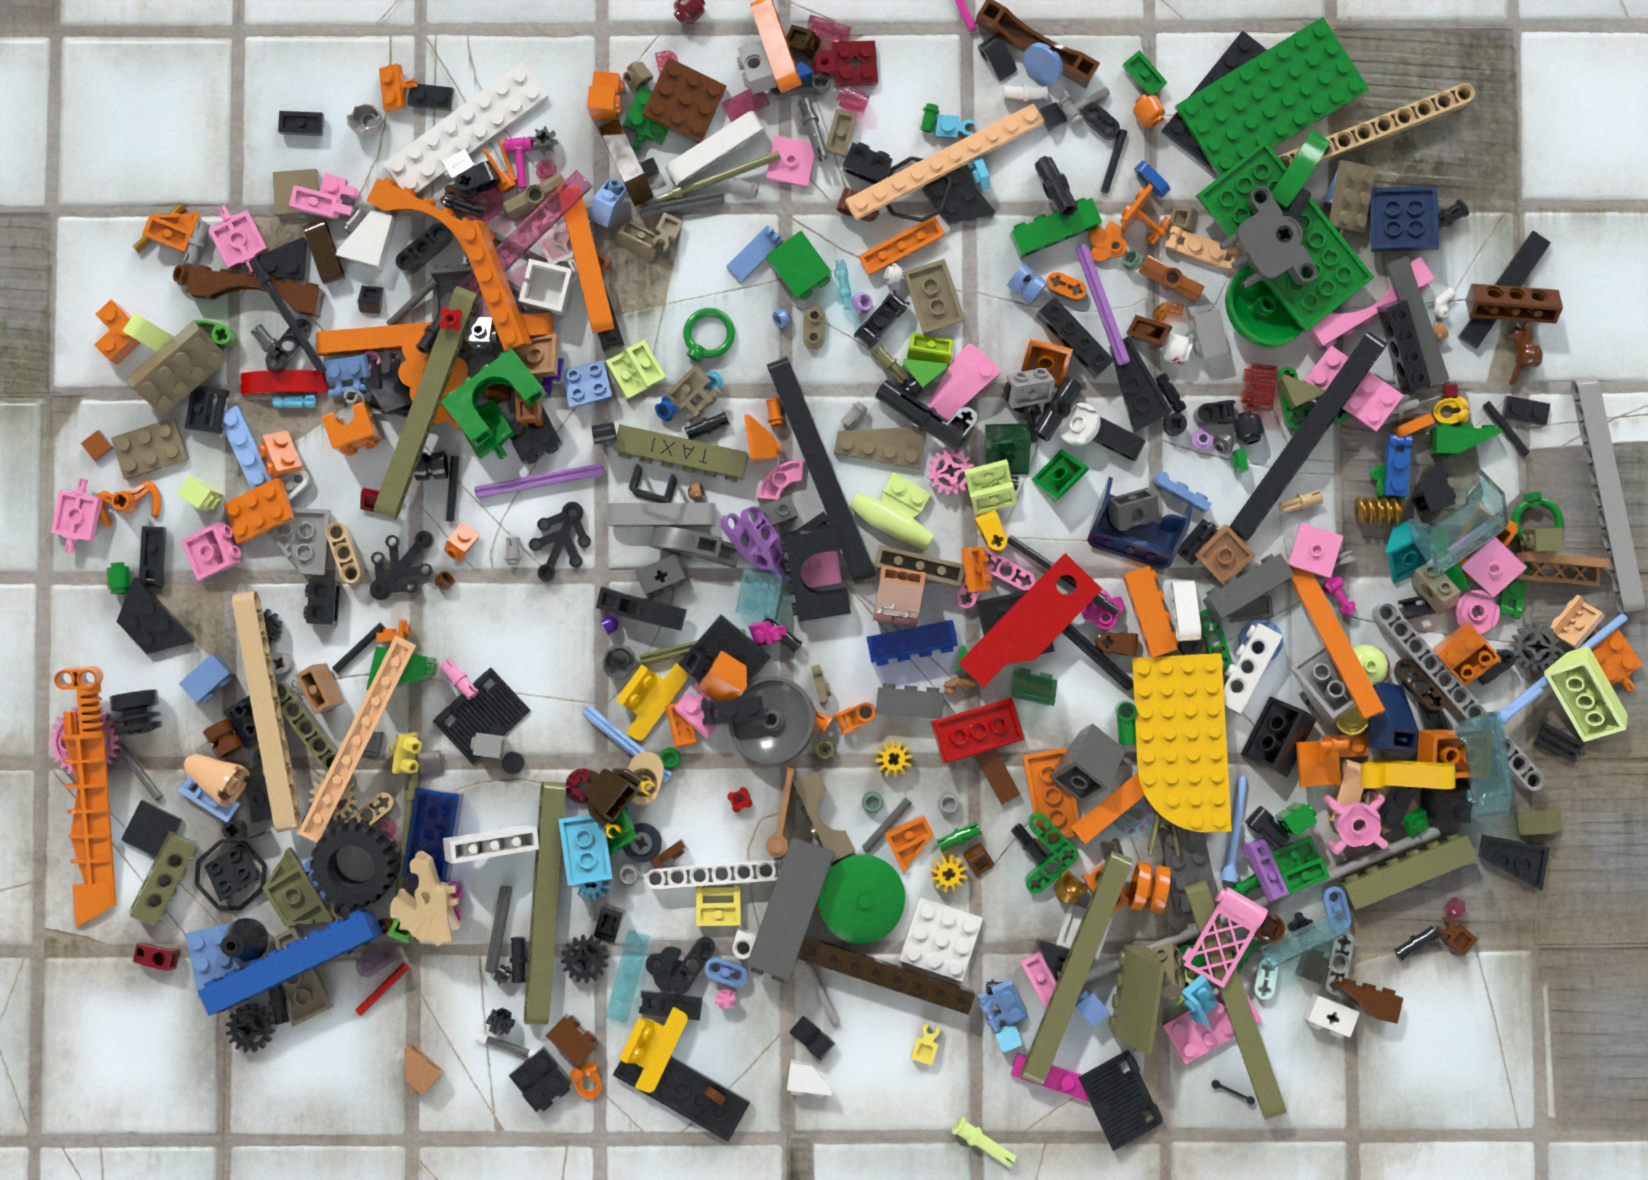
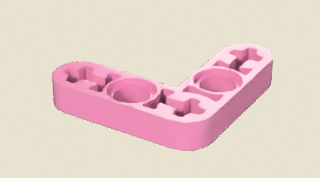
M985 550V555H990L992 562L996 563L997 559L1001 561L996 567L995 572L991 570L994 566L987 564L989 575L991 574L1021 591L1029 590L1035 584V577L1031 572L992 551ZM1002 565H1009L1011 567L1012 573L1009 577H1004L1000 574V567ZM1016 569L1020 571L1018 576L1024 578L1027 575L1029 577L1030 585L1022 587V582L1017 578L1015 583L1011 581L1015 576ZM964 580L956 595V603L959 607L968 609L975 604L981 591L976 594L972 592L969 596L972 600L971 603L962 604L960 595H965L968 589L964 588L966 585Z

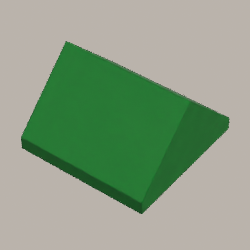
M1061 449L1031 480L1056 503L1089 468Z

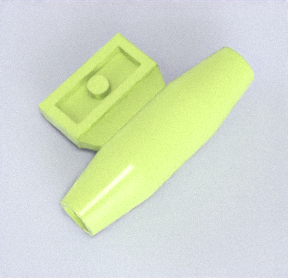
M894 472L882 491V501L857 492L849 505L850 509L869 524L904 543L926 550L933 538V534L914 519L923 510L931 493Z

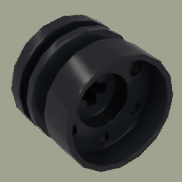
M157 689L128 692L109 697L111 711L122 712V716L113 719V723H124V726L114 728L115 734L137 735L149 733L163 727L162 721H151V718L161 716V712H150V707L159 704Z

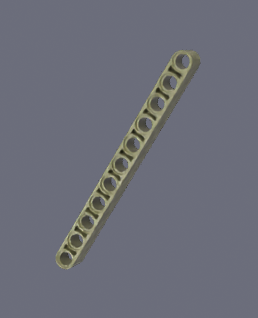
M457 286L452 294L448 309H460L462 311L461 329L454 331L453 329L447 328L443 330L440 328L377 497L374 506L375 513L394 520L399 516L441 403L440 401L444 395L465 338L466 329L469 327L470 318L475 311L479 298L478 293Z
M542 781L540 787L537 826L539 849L535 853L524 1024L548 1025L562 850L558 819H564L565 782Z
M1112 850L1107 855L1022 1067L1020 1075L1022 1078L1040 1085L1044 1084L1130 871L1132 858Z
M1205 880L1184 887L1199 935L1215 910V905ZM1217 916L1214 921L1216 929H1221L1222 925L1219 916ZM1224 931L1219 932L1218 936L1221 945L1227 944ZM1215 934L1208 935L1203 940L1205 949L1218 946ZM1222 948L1225 960L1233 959L1230 948ZM1219 949L1206 952L1210 964L1222 961ZM1224 965L1212 967L1214 977L1221 981L1226 973ZM1235 967L1224 988L1219 985L1217 986L1264 1119L1267 1120L1285 1114L1287 1111L1238 970Z

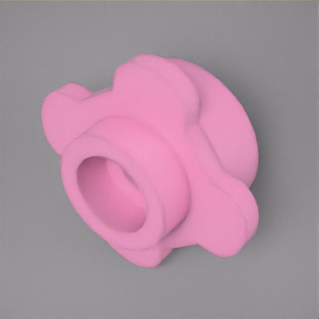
M728 989L720 991L715 995V1004H718V1007L721 1009L734 1006L737 999L735 996L737 995L736 991Z

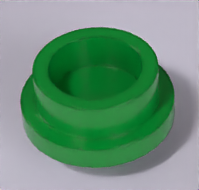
M672 747L665 748L659 755L663 766L667 769H674L681 762L680 752Z

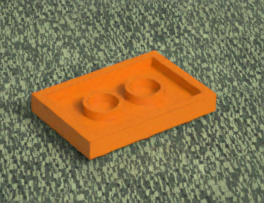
M278 477L224 503L236 544L240 545L295 519L283 480Z

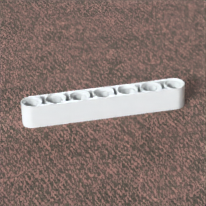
M784 858L657 867L651 869L646 874L645 882L651 889L775 881L778 878ZM768 864L772 867L773 871L770 876L761 874L760 867L762 865ZM741 866L748 867L750 869V876L742 878L738 874V869ZM718 868H725L728 871L726 879H719L716 876ZM702 869L706 873L705 880H696L694 872ZM674 871L683 873L684 880L677 883L672 879ZM656 872L661 875L662 881L660 884L651 882L650 875Z

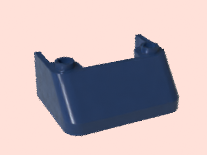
M1109 477L1100 496L1087 539L1089 545L1093 548L1159 569L1170 567L1189 529L1193 503H1188L1182 517L1169 514L1164 516L1160 523L1151 521L1146 525H1137L1129 530L1119 531L1109 522L1108 500L1115 497L1110 494L1113 478Z

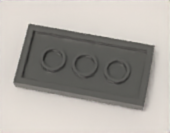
M1176 826L1180 857L1176 856L1172 829L1158 830L1164 864L1166 867H1170L1169 888L1175 917L1179 918L1192 915L1184 892V887L1205 880L1215 908L1218 902L1215 900L1217 892L1205 833L1190 831Z

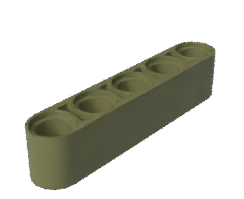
M276 683L277 690L281 687H284L286 690V696L283 699L279 697L282 714L323 770L328 773L331 767L330 760L336 757L339 751L338 747L295 689L287 683ZM295 704L299 707V714L297 716L291 714V707ZM307 722L312 725V732L310 734L304 731V725ZM319 740L325 742L326 747L322 752L317 749V742Z

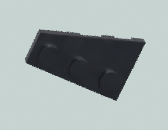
M1481 835L1478 853L1480 858L1534 888L1543 891L1550 847Z

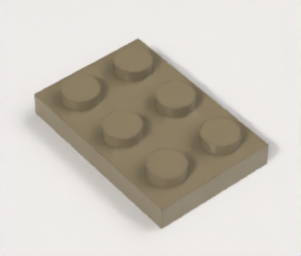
M1339 160L1329 221L1335 228L1365 233L1375 167Z
M945 259L903 272L923 335L965 321Z
M174 417L111 437L125 480L189 460L177 420Z

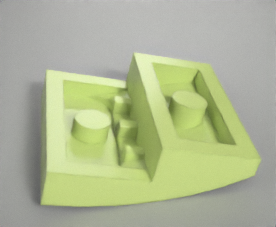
M645 340L605 361L608 371L626 401L666 378Z
M1007 459L964 470L975 515L1017 505Z

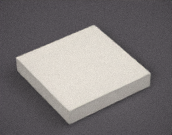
M1069 904L1056 945L1070 950L1086 908L1076 904ZM1110 918L1109 923L1107 925V928L1105 930V933L1103 935V938L1101 940V943L1094 958L1096 960L1099 959L1103 944L1105 942L1113 918Z

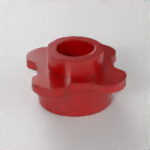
M446 307L443 308L440 312L442 315V319L439 322L440 328L443 330L447 328L454 331L460 330L461 317L463 316L460 309L449 310Z
M741 787L736 792H729L727 795L728 800L733 805L732 810L736 813L740 812L742 808H750L753 804V801L748 797V790L745 787Z

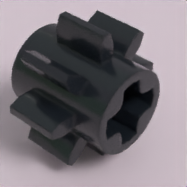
M503 1007L497 1011L492 1009L490 1016L486 1020V1024L490 1025L489 1032L498 1036L504 1033L508 1035L515 1023V1020L511 1019L512 1012Z

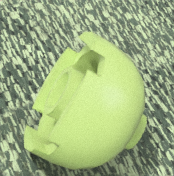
M1371 645L1353 647L1372 686L1376 682H1382L1388 672V661L1385 654L1380 649Z

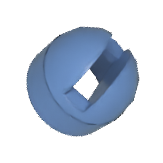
M779 309L773 312L772 318L775 325L779 328L788 325L791 317L788 316L790 312L786 309Z

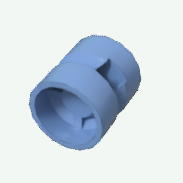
M1024 263L1010 279L1007 286L1015 293L1020 292L1021 298L1031 305L1048 282L1039 275L1034 276V271Z

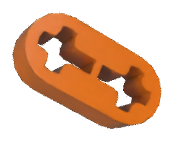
M1061 272L1051 273L1046 280L1048 282L1046 287L1050 292L1068 300L1080 301L1086 294V286L1083 282ZM1057 277L1060 279L1059 283L1065 285V287L1061 285L1053 287V282L1050 280H1055ZM1067 286L1070 288H1075L1076 286H1079V291L1082 292V294L1078 293L1076 296L1072 295L1073 291L1071 289H1068Z
M1428 413L1392 430L1397 437H1404V435L1435 423L1432 414Z

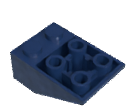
M1376 682L1373 688L1385 711L1370 717L1368 748L1417 753L1419 730L1403 686Z

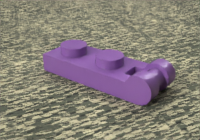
M1259 838L1253 842L1243 844L1242 851L1249 857L1268 902L1288 895V889L1267 842L1263 838Z

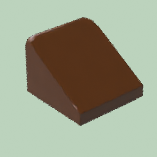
M494 384L487 387L485 398L488 400L493 398L498 404L509 400L510 392L508 385Z
M981 843L976 844L963 853L965 860L976 877L995 866Z

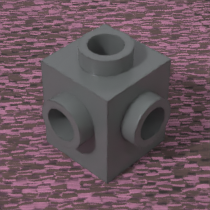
M470 318L469 329H466L465 333L466 342L476 352L494 351L495 343H498L499 336L492 318Z

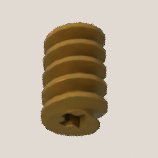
M1357 497L1354 502V515L1358 519L1359 525L1363 524L1364 519H1367L1368 525L1372 524L1373 519L1376 520L1377 525H1380L1382 519H1384L1386 526H1389L1390 520H1393L1394 526H1398L1399 520L1403 516L1404 503L1401 498L1398 500L1390 498L1389 501L1386 498H1381L1380 501L1378 498H1372L1370 501L1367 497H1364L1362 500L1360 497Z

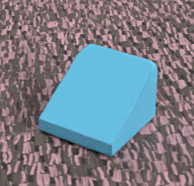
M1015 1023L1009 1026L1007 1024L1001 1026L1000 1031L994 1032L1002 1053L1023 1045Z

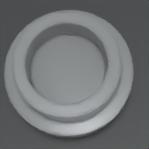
M944 793L939 797L937 805L942 813L951 815L959 809L960 802L955 794Z
M625 864L618 871V879L625 886L636 884L640 878L639 869L633 864Z

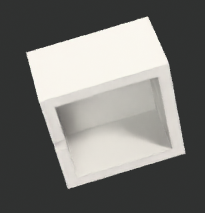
M529 259L524 277L528 283L523 282L518 301L524 307L564 316L575 276L573 270Z

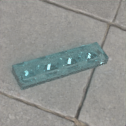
M1338 910L1283 936L1277 942L1268 943L1259 949L1271 970L1351 932V929L1342 912Z
M631 930L628 931L606 1018L625 1023L628 1022L650 935Z

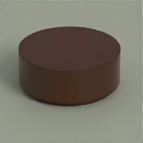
M708 1086L704 1091L708 1097L721 1106L726 1101V1097L712 1086Z

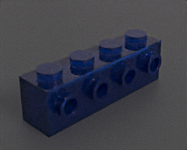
M953 620L866 637L870 662L876 663V667L888 665L889 660L896 658L898 662L911 660V655L919 654V658L932 656V651L940 650L941 654L953 652V647L958 646Z

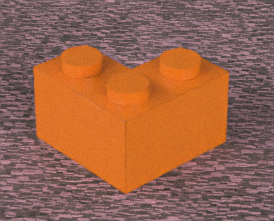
M593 71L592 86H589L587 109L592 120L613 121L618 118V115H622L623 103L620 102V94H624L625 82L621 81L619 73Z
M110 299L95 314L110 330L94 346L109 361L118 365L141 342L123 332L131 316L120 304Z

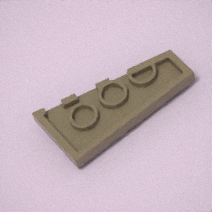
M918 427L838 431L834 454L919 470L927 432L918 430Z
M296 926L274 937L276 949H287L286 944L302 939ZM316 968L283 983L286 990V1001L290 1010L292 1027L334 1007Z

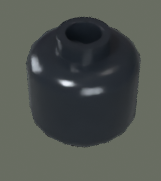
M1251 411L1240 413L1238 415L1239 418L1233 423L1237 440L1244 442L1245 445L1260 442L1262 440L1261 437L1265 433L1261 417L1258 414H1252Z

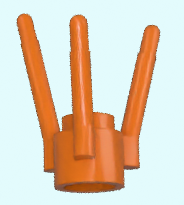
M500 140L499 145L508 174L506 171H500L486 148H483V152L500 179V183L494 188L497 192L501 191L502 194H505L517 186L515 183L517 178L513 173L508 155L504 151L503 141Z

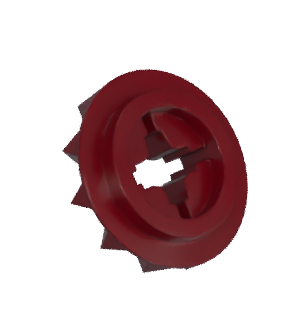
M581 768L571 772L567 777L565 783L566 793L571 800L580 804L587 803L589 798L585 792L583 796L581 789L574 788L573 786L580 784L581 776L584 783L587 784V777L593 771Z

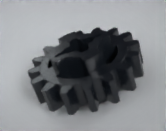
M582 934L581 940L575 936L572 938L574 944L567 942L566 947L568 950L562 951L566 958L562 959L561 963H566L567 965L563 971L569 970L571 972L569 978L571 979L575 975L577 977L576 982L578 983L582 978H584L585 983H589L590 977L596 981L598 979L597 973L600 975L605 973L602 967L609 966L604 961L610 957L609 954H604L607 946H600L601 939L596 942L593 941L594 935L586 939L585 934ZM579 945V953L571 956L573 949ZM589 945L593 946L598 952H593ZM584 953H586V957H590L587 965L584 960H580ZM599 962L597 969L591 972V965ZM573 965H577L581 972L577 971Z
M249 1003L243 1005V1009L241 1007L236 1008V1014L232 1013L229 1015L232 1021L227 1022L225 1025L230 1027L226 1035H232L229 1043L236 1042L235 1049L244 1047L243 1051L246 1053L251 1048L254 1053L258 1051L259 1047L261 1049L265 1048V1042L273 1040L269 1034L276 1032L275 1029L271 1028V1025L276 1022L275 1020L270 1021L269 1018L272 1016V1012L266 1014L265 1006L258 1009V1003H255L250 1008ZM248 1013L245 1021H239L241 1016ZM251 1024V1027L255 1030L251 1032V1028L247 1027V1025ZM256 1035H263L259 1041L253 1042Z

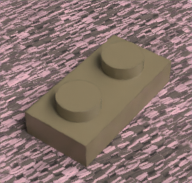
M836 109L826 144L827 153L846 158L857 114Z

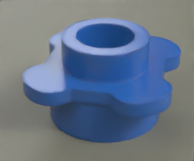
M663 396L661 402L655 405V410L658 417L671 421L672 416L679 412V407L674 405L668 396Z

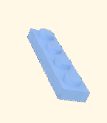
M236 405L225 410L222 426L251 490L273 480L271 475H268L266 472L264 459L260 457L258 446L240 407Z

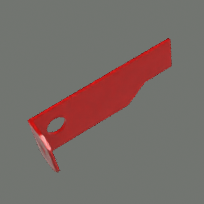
M1064 553L958 664L984 688L1006 664L1036 660L1094 599L1102 588ZM1063 575H1070L1076 581V589L1071 594H1062L1057 589V580Z

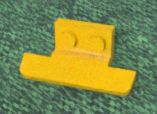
M678 663L673 666L665 679H662L641 664L616 699L622 706L638 715L626 731V734L641 741L650 732L665 711V706L671 703L688 679V673Z
M676 1007L672 1008L664 1026L649 1018H638L619 1058L621 1061L636 1063L644 1068L635 1086L639 1090L648 1093L655 1090L687 1023V1015Z

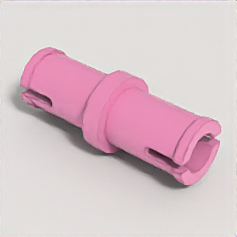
M447 659V662L445 661L441 664L439 668L452 681L451 684L454 687H458L468 700H471L472 697L474 698L478 694L479 690L467 679V674L461 672L451 659Z

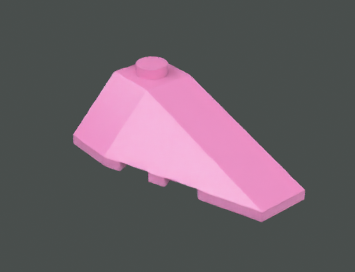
M970 343L953 358L927 406L929 408H936L938 414L950 420L960 408L965 407L1000 375L1001 371L987 355Z

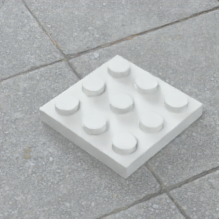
M919 897L899 961L963 981L983 917Z

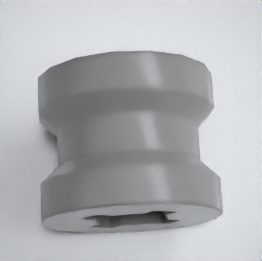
M279 652L271 655L274 674L285 675L292 671L294 660L289 654Z

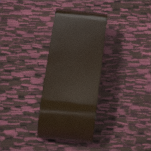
M322 219L303 226L322 283L326 285L345 278V273L340 258L336 255L337 250L326 220Z

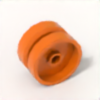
M1137 861L1129 887V909L1142 911L1147 906L1149 913L1158 915L1163 913L1170 887V867L1157 865L1152 871L1150 863Z

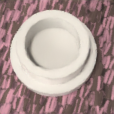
M895 263L887 266L884 271L886 284H897L901 278L902 268L898 267Z

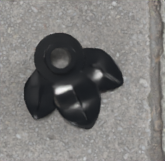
M666 947L661 953L651 954L646 960L647 971L654 975L655 984L662 990L671 992L669 980L682 962L678 960L681 955L680 948ZM659 960L661 967L654 968L652 965L653 961ZM683 970L680 971V974H683V977L688 975Z

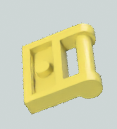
M734 885V887L696 886V926L741 925V885ZM703 896H734V902L703 903Z

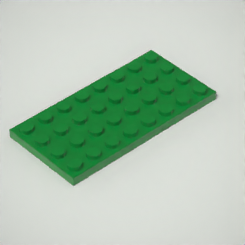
M1321 17L1175 106V109L1219 178L1264 141L1272 149L1363 95L1369 88L1324 17Z
M1264 141L1198 193L1196 198L1229 238L1241 223L1253 216L1246 203L1248 195L1257 187H1265L1271 193L1287 170V167L1269 144ZM1255 194V201L1257 203H1263L1262 196L1259 194ZM1311 197L1299 217L1302 220L1300 226L1303 231L1300 245L1304 246L1317 267L1316 278L1307 285H1298L1292 279L1289 272L1286 271L1273 280L1264 281L1304 333L1375 278ZM1278 204V206L1280 207V209L1282 210V212H1284V211L1288 212V210H1289L1291 204L1288 206L1287 209H1284V208L1281 207L1279 204ZM1281 232V233H1280V235H1281V236H1280V239H1281V240H1284V238H1283V235H1284V234ZM1301 269L1302 277L1308 279L1309 272Z

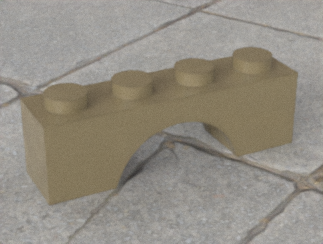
M818 771L793 781L795 786L791 789L796 799L801 798L804 804L801 810L805 819L810 818L813 823V827L810 829L815 840L820 838L822 847L836 852L833 862L855 852L846 830L829 828L822 822L819 816L818 804L827 790Z

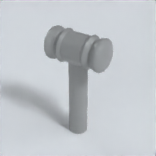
M1105 87L1077 103L1072 101L1071 96H1065L1058 102V105L1065 114L1067 121H1070V125L1076 126L1083 120L1080 111L1088 105L1110 95V92Z

